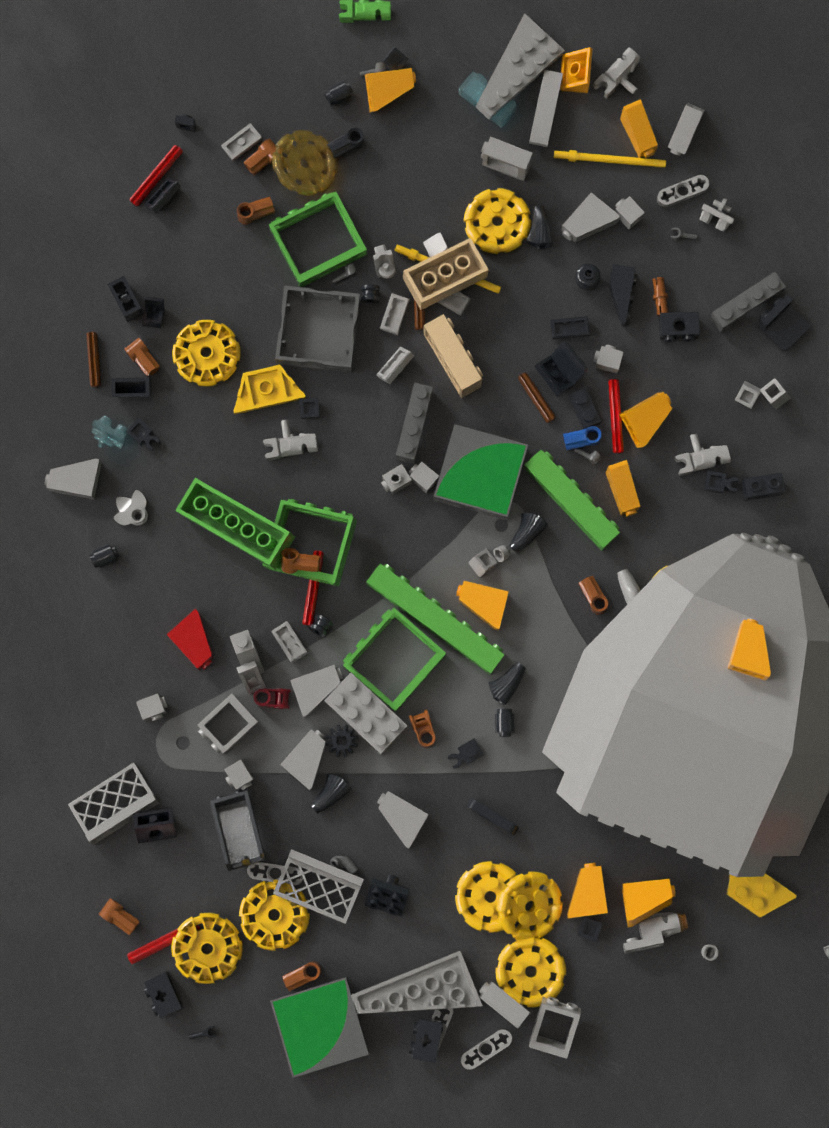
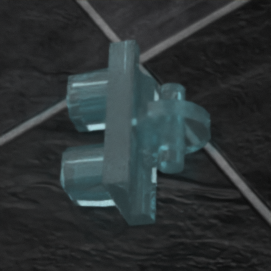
M105 415L99 420L95 419L92 423V433L95 434L94 438L99 441L98 447L103 448L105 445L109 447L115 445L122 448L127 428L118 424L115 430L110 427L112 420Z

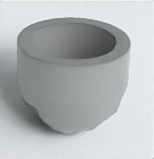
M502 545L494 549V556L499 562H503L510 557L511 551L507 549V546Z
M707 944L701 949V954L704 959L712 961L717 958L718 949L714 945Z

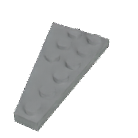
M526 14L522 17L476 105V108L489 120L561 57L565 51Z
M461 951L351 995L358 1014L483 1006Z

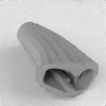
M624 569L618 572L617 575L622 593L628 605L641 590L628 569Z

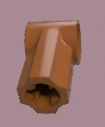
M267 139L259 146L258 151L244 161V165L255 176L269 163L273 164L283 152L271 139Z
M270 197L251 203L244 202L237 208L238 220L244 225L252 223L255 219L275 213ZM243 211H249L250 215L243 216L241 215V213Z
M137 338L124 348L129 357L139 365L147 377L155 374L161 368L140 338Z
M286 548L281 553V569L285 573L292 574L298 570L318 572L320 556L299 554L294 548Z
M594 576L583 579L578 584L589 602L591 610L597 615L604 614L608 609V600L602 593ZM598 600L603 601L605 606L602 609H597L594 603Z
M112 898L107 901L99 912L103 919L111 924H115L128 935H131L140 923L137 918L125 911L124 907Z
M311 961L283 975V982L290 992L312 980H316L321 975L322 968L318 962ZM309 966L317 968L316 976L308 974L307 968Z

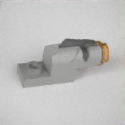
M674 912L655 913L648 917L647 920L642 921L638 926L641 940H638V937L627 939V943L623 944L624 953L627 954L663 946V936L666 938L688 929L685 914Z

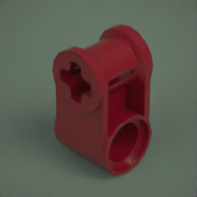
M259 689L254 693V702L257 706L264 708L290 709L288 701L291 689ZM260 693L267 694L268 700L265 703L258 702L257 696Z

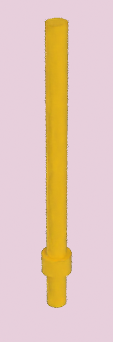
M569 150V152L554 151V158L568 159L571 162L582 160L666 167V160L577 153L576 150Z
M398 244L396 245L395 252L407 256L412 261L422 262L430 258L420 254L418 250L413 248L410 250ZM486 280L475 283L497 294L501 290L500 286Z

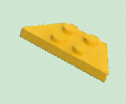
M276 365L243 373L233 411L236 415L299 399H306V397L282 366Z
M729 874L727 895L758 917L766 915L797 897V895L767 874L759 877H735Z

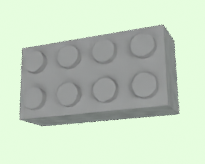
M352 673L324 700L332 710L380 755L408 727Z

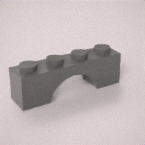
M774 272L713 311L710 319L721 333L754 308L769 302L783 293L786 286L777 273Z
M414 382L396 452V460L415 464L423 425L433 393V387Z

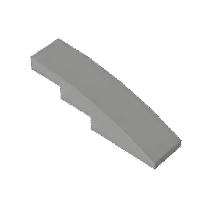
M549 70L544 71L529 144L543 147L548 146L563 73Z

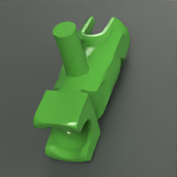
M339 1L340 8L347 10V12L339 14V19L342 23H353L354 20L376 21L379 15L382 21L391 20V5L389 1Z

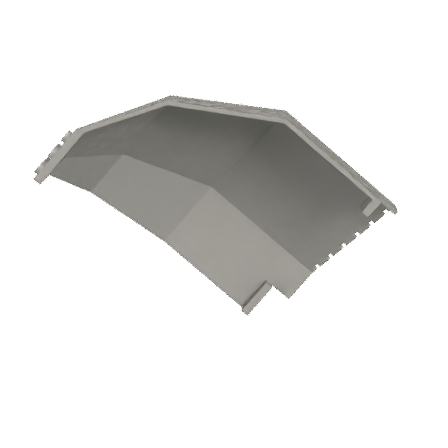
M747 533L731 534L660 570L584 649L542 751L543 754L565 772L556 793L579 814L588 816V813L599 817V822L614 827V824L624 827V832L639 838L640 835L651 838V843L666 848L667 845L676 848V853L691 859L693 856L703 859V864L715 869H719V867L730 870L729 874L735 877L764 876L773 856H799L829 792V608L810 564L803 560L804 557L802 555L793 553L789 546L780 544L776 537L770 535L763 537L759 534L751 536ZM754 619L764 627L771 671L770 677L766 681L727 669L740 623L743 620Z

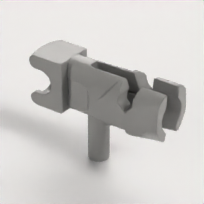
M628 48L623 53V60L618 58L594 82V89H598L601 86L607 88L604 98H608L619 84L623 85L632 94L637 91V88L627 80L628 74L634 71L640 61V56L633 49Z
M288 420L281 421L283 438L263 440L266 447H273L272 452L265 454V458L268 461L280 459V457L303 454L305 447H307L309 453L318 451L316 435L300 433L299 436H293L290 434Z
M697 434L690 435L694 452L675 456V462H684L686 464L685 468L680 469L679 476L715 467L716 459L720 461L721 465L731 461L727 445L711 446L710 449L701 448Z

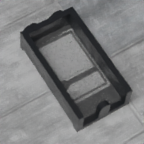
M239 790L232 795L218 796L211 800L210 805L228 871L266 861L248 791Z

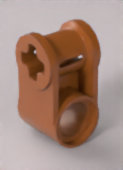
M427 709L421 714L409 715L412 728L416 733L420 746L426 749L433 747L436 738ZM425 734H429L433 738L428 744L423 743L421 740Z

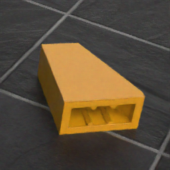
M412 68L365 75L370 112L379 110L414 87L416 75L415 72H412Z
M640 99L623 107L620 120L638 157L645 156V158H648L655 154L658 144Z
M664 392L656 393L619 414L637 448L647 445L672 410L671 400Z
M627 460L608 466L606 476L620 515L626 514V517L636 514V510L640 508V503Z
M463 581V585L458 586L456 596H459V602L494 630L499 631L508 591Z
M754 619L743 620L740 623L727 669L766 681L770 677L771 671L764 627Z
M596 863L584 864L585 868L580 869L567 913L568 918L608 913L601 866H596Z
M670 879L623 884L622 893L628 928L635 926L672 904V898L675 897V887L670 884Z

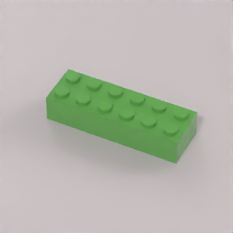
M197 478L193 480L175 510L185 518L275 570L281 562L282 551L289 548L295 539L291 532Z

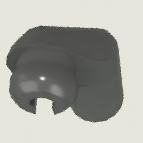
M334 856L330 860L331 866L338 869H346L350 874L354 875L359 871L348 856Z

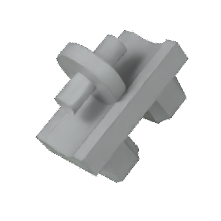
M724 198L722 202L714 200L712 205L718 207V210L703 204L700 220L709 224L714 215L720 218L715 228L724 232L729 224H732L734 218L721 212L724 210L729 213L731 207L725 205L727 199Z
M385 245L375 247L373 258L378 278L383 277L387 279L393 277L396 269L392 251L387 250Z

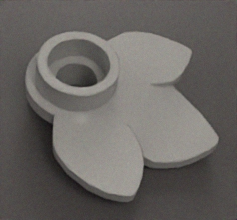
M136 490L131 499L127 497L116 498L117 508L120 511L114 516V520L117 523L125 526L129 524L141 526L146 523L148 519V513L145 510L147 501L140 491ZM138 513L142 514V518L139 520L135 519Z

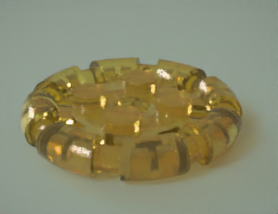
M296 130L293 131V134L283 136L275 146L276 151L273 152L272 156L273 170L277 172V179L288 190H294L299 195L305 196L316 195L317 192H323L329 188L335 179L334 174L337 173L338 168L337 159L333 157L330 148L327 146L329 142L322 136H316L312 134V131ZM293 141H296L297 146H293ZM283 152L288 154L287 158L283 157ZM321 153H325L327 158L323 159ZM300 160H306L309 164V167L305 168L301 166ZM322 170H326L327 174L321 173ZM298 179L302 181L301 185L296 184L295 180Z

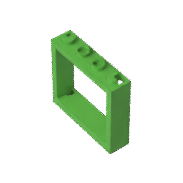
M336 191L324 194L317 201H309L305 204V207L299 210L293 209L287 216L283 218L277 217L275 221L269 224L270 231L300 287H304L367 255V249ZM334 204L356 247L300 274L279 231Z
M288 499V501L281 500L275 524L282 528H285L289 510L347 524L333 575L319 571L303 570L289 574L339 587L357 520L352 517L353 514L342 511L340 514L335 513L334 509L328 507L319 509L311 503L302 505L298 504L299 501L294 499ZM281 562L276 570L265 563L262 565L266 569L285 573L281 569Z
M393 608L391 611L388 609L381 618L383 620L379 625L375 623L368 631L370 635L366 640L362 638L357 643L356 647L358 649L353 654L350 652L343 660L345 662L343 667L358 678L373 694L396 713L446 656V652L398 610ZM396 618L436 654L392 702L352 666L392 620Z

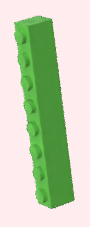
M379 564L367 580L368 586L489 675L492 674L504 657L501 647L495 643L493 646L489 644L486 636L480 632L474 633L471 630L472 626L465 621L459 622L455 619L457 616L448 609L444 611L440 608L441 604L434 598L429 600L424 596L426 593L419 587L414 589L409 585L410 581L402 575L400 577L395 575V570L387 564L385 566Z

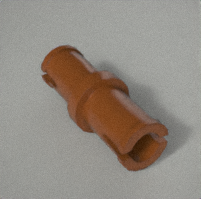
M657 277V280L656 278L652 279L655 294L653 295V300L656 301L658 317L660 313H669L667 305L668 294L665 291L664 277Z

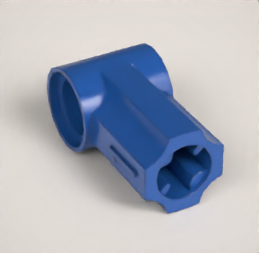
M591 426L587 429L563 434L566 450L598 445L601 441L600 429ZM590 432H596L598 438L590 440L587 435Z

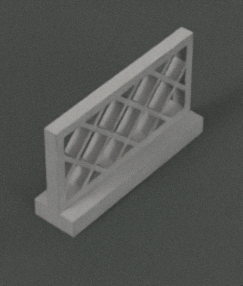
M132 763L69 803L68 806L86 834L85 836L88 841L95 845L134 820L133 814L146 812L159 804V801L154 796L136 764ZM134 769L137 774L135 782L126 781V774ZM114 781L121 782L118 793L108 791L110 784ZM124 783L134 785L131 795L121 794ZM137 786L144 787L147 794L141 798L135 797ZM96 792L104 793L102 803L92 802L93 795ZM107 794L117 796L115 806L105 804ZM120 797L130 798L127 807H118ZM81 802L88 803L85 814L78 813L74 806ZM91 804L101 806L98 817L88 815ZM104 807L114 809L112 816L108 819L102 818ZM87 818L97 819L96 826L88 831L86 827Z
M291 849L273 894L346 924L364 879ZM290 863L298 866L301 874L290 878L287 871ZM310 872L316 873L319 881L308 885L304 875ZM285 874H286L287 877H288V879H286V880L283 881V879H284V877H285ZM302 876L306 886L295 891L291 880ZM330 879L335 882L337 889L326 893L322 882ZM290 882L293 892L289 894L278 892L281 884ZM320 883L324 894L313 898L310 887ZM346 887L354 889L353 897L344 900L341 889ZM308 889L311 899L306 902L300 901L297 893ZM338 891L342 902L331 905L328 895ZM325 896L330 907L322 910L317 907L315 900ZM351 901L347 907L346 902ZM344 904L346 909L344 919L335 915L334 907Z

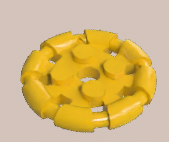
M497 188V190L493 191L488 189L473 198L474 201L468 204L464 215V222H466L465 231L468 238L472 239L474 245L477 244L481 247V250L492 254H498V252L508 253L522 245L523 239L529 235L532 222L529 219V214L531 213L526 202L522 198H518L515 192L503 188ZM491 198H498V201L492 203ZM510 201L515 204L513 208L507 205ZM479 205L484 208L481 212L477 210ZM522 216V221L516 222L517 217ZM499 217L503 220V223L500 226H495L492 220ZM479 221V227H475L473 222ZM514 231L518 233L516 237L511 236ZM483 235L488 238L486 241L481 239ZM497 240H504V244L497 245Z
M199 320L191 326L187 325L176 337L177 342L173 345L172 349L173 362L177 365L179 374L188 382L198 383V386L217 385V382L226 381L235 372L237 361H240V344L236 341L234 332L223 323H215V320ZM212 330L218 331L216 336L210 335ZM201 331L202 334L194 336V332ZM228 341L230 345L224 347L222 342ZM184 342L190 343L188 349L183 347ZM204 348H209L212 352L210 356L203 357L201 351ZM225 356L230 358L229 363L224 362ZM188 358L190 363L185 365L183 360ZM218 368L220 373L213 376L211 371ZM196 369L202 372L201 376L195 375Z
M492 861L478 863L473 866V869L466 871L458 881V892L455 895L457 910L466 919L464 921L478 931L487 930L489 933L503 931L498 920L499 911H497V903L501 891L503 892L507 887L504 882L514 878L516 872L502 863L493 864ZM490 872H498L497 878L490 877ZM479 874L482 879L475 883L473 878ZM466 889L472 890L471 898L465 897ZM488 891H492L496 895V899L492 903H488L485 900V894ZM513 891L510 896L514 897L517 892ZM472 905L477 911L473 915L468 910ZM483 915L491 917L490 923L483 922Z
M534 871L528 872L525 875L521 873L512 878L506 884L505 890L501 891L497 903V911H499L498 920L503 930L507 934H512V937L517 940H526L532 938V936L540 939L553 929L552 926L561 916L563 902L560 901V897L562 894L553 879H548L546 874ZM513 891L517 892V894H516V895L514 896V898L512 899V898L510 897V895L512 894V892H513ZM548 898H552L553 903H548ZM532 901V908L530 910H526L525 906L527 902ZM534 925L535 930L530 931L529 926Z
M273 880V882L262 881L249 890L250 893L247 897L243 898L239 910V916H241L242 920L240 925L245 936L250 941H254L258 947L270 951H276L277 948L286 949L300 940L301 934L306 932L310 919V913H308L307 908L276 895L268 896L267 890H275L278 880ZM283 883L278 892L285 894L286 892L291 893L293 890L290 884ZM301 891L297 893L300 901H307ZM256 897L261 900L257 906L252 903ZM299 907L300 915L294 916L293 908ZM272 909H277L280 913V917L276 921L269 918V912ZM255 914L256 922L250 923L249 915ZM292 924L297 927L293 933L288 930ZM259 929L265 932L263 937L256 934ZM281 934L282 940L274 941V935Z
M200 913V916L190 917L177 929L178 933L172 940L171 952L172 957H175L176 960L175 965L186 978L190 977L197 983L212 984L216 980H224L237 968L238 960H241L243 945L242 940L238 936V929L227 918L223 919L219 917V914ZM203 923L204 929L202 928L197 931L195 925ZM215 924L221 926L219 932L213 929ZM185 934L191 937L188 943L183 941ZM231 937L232 943L226 945L225 939ZM206 943L211 944L213 947L212 952L209 954H205L201 950L202 946ZM188 952L189 959L184 960L182 954ZM226 954L231 956L229 962L224 961ZM195 965L201 968L199 973L193 970ZM217 966L219 971L211 973L210 968Z
M532 936V938L526 940L515 939L514 943L511 945L507 944L497 959L499 963L495 973L498 986L519 1004L527 1005L528 1008L540 1007L543 997L556 998L565 984L563 983L564 975H566L565 960L558 953V948L545 938L538 939ZM532 946L540 947L539 953L531 952ZM521 948L523 953L517 957L514 951ZM549 955H551L554 959V961L550 964L546 959V957ZM507 962L513 963L511 971L505 970ZM528 966L536 968L537 972L534 977H528L525 974ZM551 972L557 973L555 981L549 980ZM511 979H513V981L516 984V986L513 988H511L508 984V981H510ZM545 986L548 992L541 996L538 990ZM523 990L530 991L529 998L522 996Z

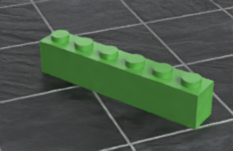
M540 450L524 464V469L602 551L619 535L618 525L605 517L606 513L599 506L596 508L592 504L593 499L587 493L583 494L579 490V484L574 479L570 480L566 476L567 472L562 466H556L553 462V457L547 451L544 453Z

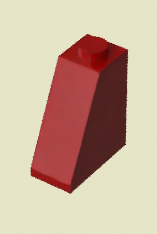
M194 609L167 636L198 670L202 668L205 670L212 664L211 660L214 657L200 613Z

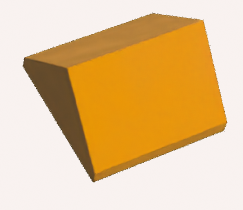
M589 47L562 54L561 73H563L560 85L561 91L588 93L593 48Z

